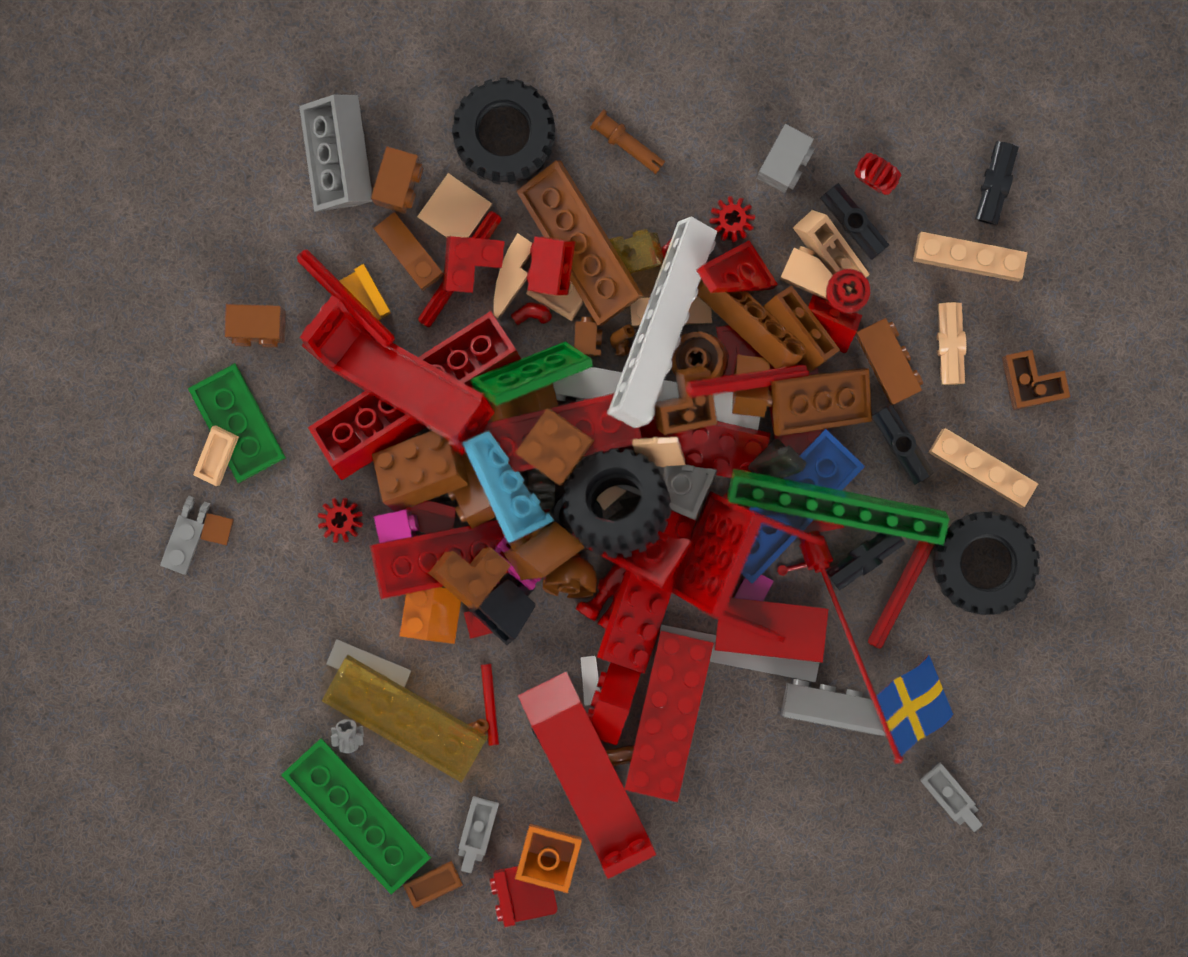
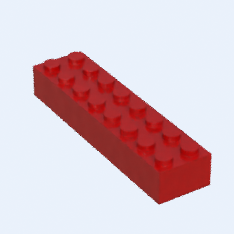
M491 311L418 357L471 388L472 378L521 359ZM367 391L359 394L308 427L330 466L341 480L373 461L372 454L402 443L426 428L423 424Z

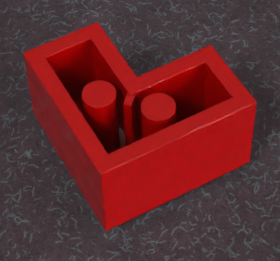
M447 236L442 290L473 293L475 266L502 268L504 241Z
M611 662L607 673L601 671L597 687H600L601 691L595 690L590 705L595 707V709L589 707L587 713L600 740L617 745L641 672Z

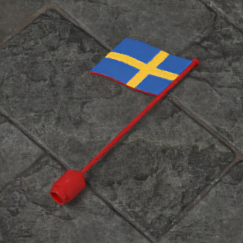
M818 530L809 532V534L826 541L825 537L820 535ZM799 538L801 543L799 548L808 570H814L815 573L821 572L894 754L895 759L893 761L896 764H900L904 760L903 755L917 741L941 728L953 715L930 655L915 669L893 680L876 695L826 572V569L830 568L829 563L833 561L827 542L824 547Z

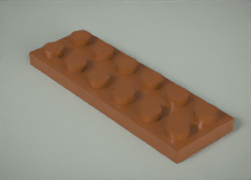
M556 160L516 191L544 237L575 241L570 281L598 326H603L643 296L562 161Z

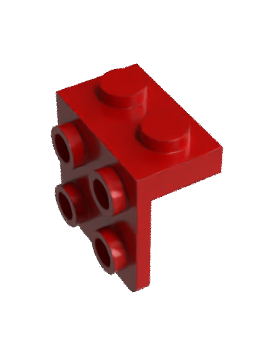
M518 866L495 870L493 873L494 878L490 879L492 894H498L500 905H495L498 922L503 921L504 927L514 926L519 921L555 914L558 908L554 889L515 879Z

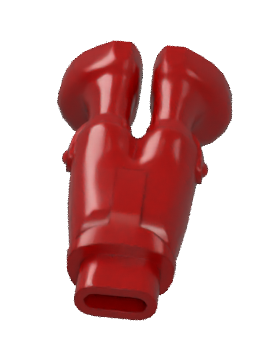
M614 564L607 575L599 580L598 594L589 602H579L575 609L595 622L608 598L614 595L610 607L597 623L606 629L626 569Z

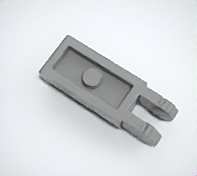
M191 496L187 497L182 513L178 516L160 564L162 567L184 575L187 574L202 534L206 514L210 508V503L204 502L200 507L197 521L189 519L188 516L194 506L195 499Z

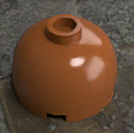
M576 553L543 578L542 589L554 596H559L560 591L568 593L567 598H589L593 596V593H596V571L590 562L581 558V554Z

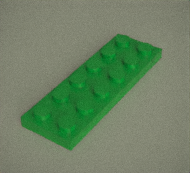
M320 738L281 774L391 895L431 858L428 852L323 738Z

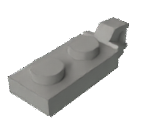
M940 762L919 779L959 826L965 822L973 832L982 826L981 822L974 815L978 811L975 806L976 804Z
M476 796L472 797L458 848L460 849L458 855L464 857L461 871L472 873L475 860L482 862L499 806L498 802Z

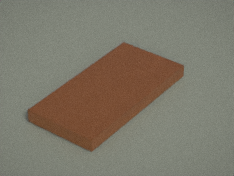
M857 368L771 382L774 435L782 436L872 422L869 368Z

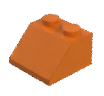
M443 587L406 594L400 636L455 644L461 601Z
M530 824L515 879L568 893L582 837Z

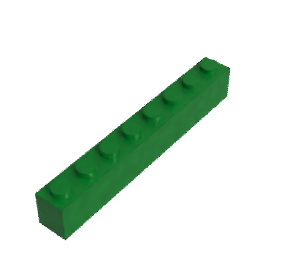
M733 469L727 494L728 501L731 503L940 545L944 544L949 523L946 511Z

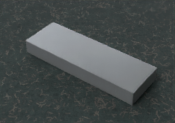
M336 639L326 663L329 666L398 695H402L412 671Z

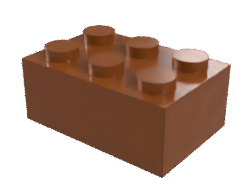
M430 431L372 454L382 502L394 512L402 511L469 485L463 456L454 451L447 439L435 431Z

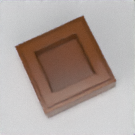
M207 513L200 539L227 546L234 519Z

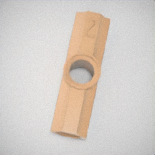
M939 303V332H937L939 350H937V354L940 356L941 385L965 384L964 355H966V334L963 331L962 303Z

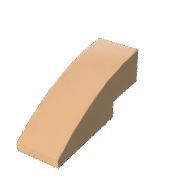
M518 233L508 248L496 282L493 315L498 320L527 280V272L522 267L531 256L530 248L532 243Z

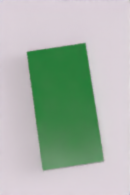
M563 342L472 378L471 383L474 390L483 394L485 398L497 406L593 366L590 357L567 342Z
M236 363L188 388L209 430H211L212 426L216 425L239 436L228 463L238 483L286 459Z

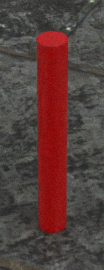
M491 664L481 665L485 715L486 721L489 724L487 730L488 745H499Z

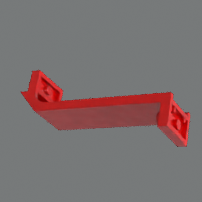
M333 295L321 307L319 313L305 327L299 337L303 342L301 346L329 370L445 437L454 451L461 455L466 451L463 442L476 437L495 413L484 395L394 343L384 348L350 315L341 300Z
M567 672L518 695L529 722L600 860L607 879L656 856L657 854L626 790H624L625 788Z

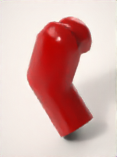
M529 302L512 313L511 317L517 326L529 318L538 319L541 324H546L551 320L552 314L548 306Z

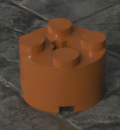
M699 331L690 332L681 336L680 344L674 350L671 358L672 371L676 376V370L702 366L710 371L711 378L722 377L728 366L729 354L721 340L714 335ZM696 354H703L702 359L704 361L702 364H696L697 360L694 358Z

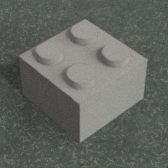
M785 124L763 163L757 179L783 193H786L788 188L793 190L802 174L798 170L800 165L806 166L815 150L811 146L814 139Z

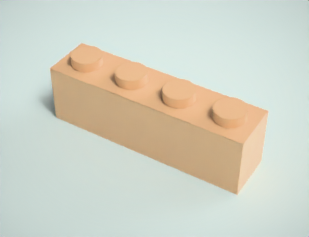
M920 232L917 237L913 261L1019 282L1023 278L1027 252Z
M946 428L941 430L928 452L1020 508L1026 506L1038 486L1037 482Z

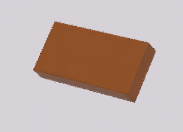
M450 861L404 883L403 886L415 909L463 886V883L453 862Z

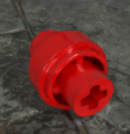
M843 269L836 272L829 279L826 286L828 303L832 308L841 313L848 314L859 311L870 297V284L867 278L861 272L854 269ZM847 286L852 288L849 296L844 294Z

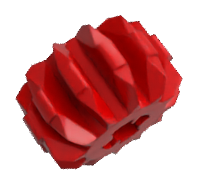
M866 153L860 159L854 171L855 176L872 190L884 195H889L896 188L902 176L900 171L890 162L872 153Z
M729 196L727 206L722 200H719L718 206L721 210L712 208L711 213L717 216V218H711L709 223L712 225L719 224L714 230L717 231V234L721 230L724 231L721 237L722 241H725L728 234H731V240L735 243L737 241L736 233H739L740 237L745 239L747 234L744 229L748 231L753 230L754 226L746 221L755 220V215H746L752 206L749 204L742 208L743 198H739L737 205L733 204V197ZM732 213H735L737 215L736 219H740V222H734L731 226L727 224L728 219H725V216H731Z
M333 498L332 504L334 508L325 503L323 508L328 511V514L318 513L319 518L326 519V522L318 524V528H329L323 535L325 538L330 537L334 532L333 542L338 543L340 534H342L344 542L347 543L349 542L348 532L354 537L359 535L353 527H363V523L355 522V518L362 517L363 513L357 512L353 514L352 512L358 505L354 502L347 508L348 498H343L341 506H339L337 498ZM338 513H342V516H347V521L344 522V527L339 528L340 525L334 524Z

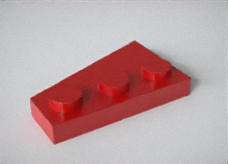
M750 240L696 269L710 293L771 290L778 286Z

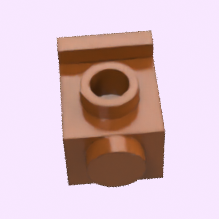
M581 317V321H576L574 348L587 356L601 357V350H597L596 345L602 344V329H597V323L593 317Z

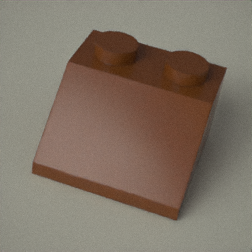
M550 522L531 532L526 537L523 536L510 543L511 548L504 552V555L515 569L520 580L536 579L547 576L582 550L584 546L558 523Z

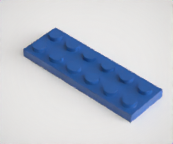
M825 429L778 478L843 490L865 466ZM756 507L749 508L802 531L814 520ZM762 522L741 574L753 584L798 536Z

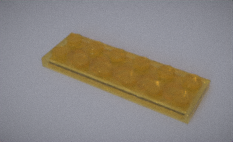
M350 655L345 657L322 699V702L461 783L488 738L487 735Z

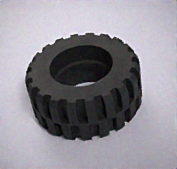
M500 78L499 81L486 80L484 85L480 87L476 85L470 89L471 93L467 97L464 95L461 99L460 106L455 111L454 124L452 125L454 144L465 166L471 172L477 174L479 178L490 180L494 184H501V182L515 184L516 181L521 179L525 181L531 178L534 172H539L543 168L545 161L549 160L555 144L554 116L544 96H541L533 86H527L518 79L510 81L508 78ZM505 106L520 111L527 119L530 128L529 138L526 145L516 154L498 156L489 152L482 145L479 138V126L483 117L492 109Z
M610 448V453L603 454L601 450L596 452V457L591 460L586 457L581 461L582 467L580 469L575 467L571 472L573 480H567L564 487L567 493L563 495L564 512L575 536L579 538L586 548L591 547L593 552L599 555L606 551L608 557L617 558L618 553H623L624 557L632 556V551L638 549L640 553L646 550V544L648 542L654 544L659 539L657 533L665 531L668 525L666 519L670 518L671 515L669 505L671 499L664 478L654 462H649L648 457L641 453L636 457L634 450L624 449V453H622L618 448ZM616 485H629L640 490L642 494L640 504L630 516L618 521H605L594 515L593 507L595 501L606 489Z
M992 511L972 513L950 524L951 526L946 531L944 544H936L934 550L936 552L935 559L933 560V568H935L936 573L934 577L936 583H939L942 589L940 591L943 595L948 597L956 607L980 615L1001 614V612L1010 611L1017 604L1023 602L1028 597L1029 591L1034 589L1036 585L1035 578L1036 575H1039L1040 567H1038L1039 551H1036L1034 546L1036 542L1033 536L1027 533V528L1022 523H1017L1014 518ZM979 538H992L1001 542L1007 548L1011 557V570L1008 577L1002 584L991 589H981L972 585L965 578L961 569V557L965 548Z

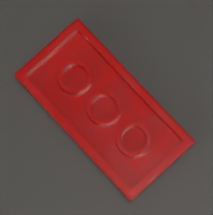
M730 598L725 611L778 632L779 635L786 637L784 642H779L718 619L715 651L823 663L829 609Z

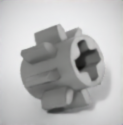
M342 720L337 723L336 727L331 728L332 747L338 746L340 752L352 753L358 749L359 745L364 744L363 726L356 727L355 721Z

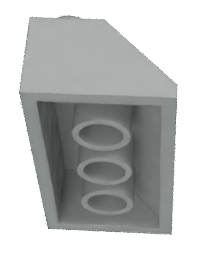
M331 95L299 106L314 212L358 206L372 202V187L358 95Z
M794 679L793 684H786L781 711L783 717L886 736L872 699L863 698V692L847 689L846 694L837 693L836 687L820 684V689L809 687L810 682Z

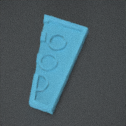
M489 431L463 442L464 448L508 543L554 521L550 514H545L538 505L540 501L534 493L530 494L522 483L524 479L518 471L515 472L508 464L509 458Z

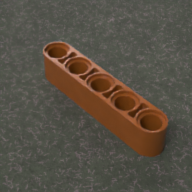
M700 278L697 286L698 296L775 369L797 366L806 352L804 345L746 291L710 293Z

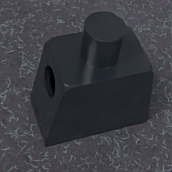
M508 579L488 594L479 607L471 608L469 611L503 643L508 645L517 638L536 606L528 597L534 589L529 590L521 582L515 585Z

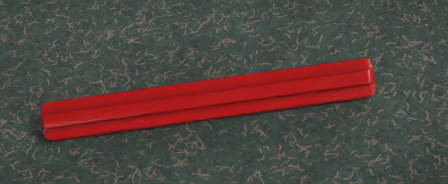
M490 211L472 238L490 239L502 218L495 212ZM443 282L418 318V321L428 328L431 327L454 292L442 290Z
M305 249L298 254V262L331 295L340 299L348 312L384 348L389 347L395 341L394 335L308 250Z
M797 365L690 381L686 386V392H688L689 397L694 398L771 386L773 381L809 376V371L805 365Z
M919 540L868 639L870 645L879 649L883 647L935 543Z

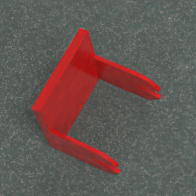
M710 491L691 535L692 545L683 558L671 593L713 617L770 639L784 642L786 637L779 635L778 632L725 611L762 522L825 547L826 541L739 504L731 503L728 499Z

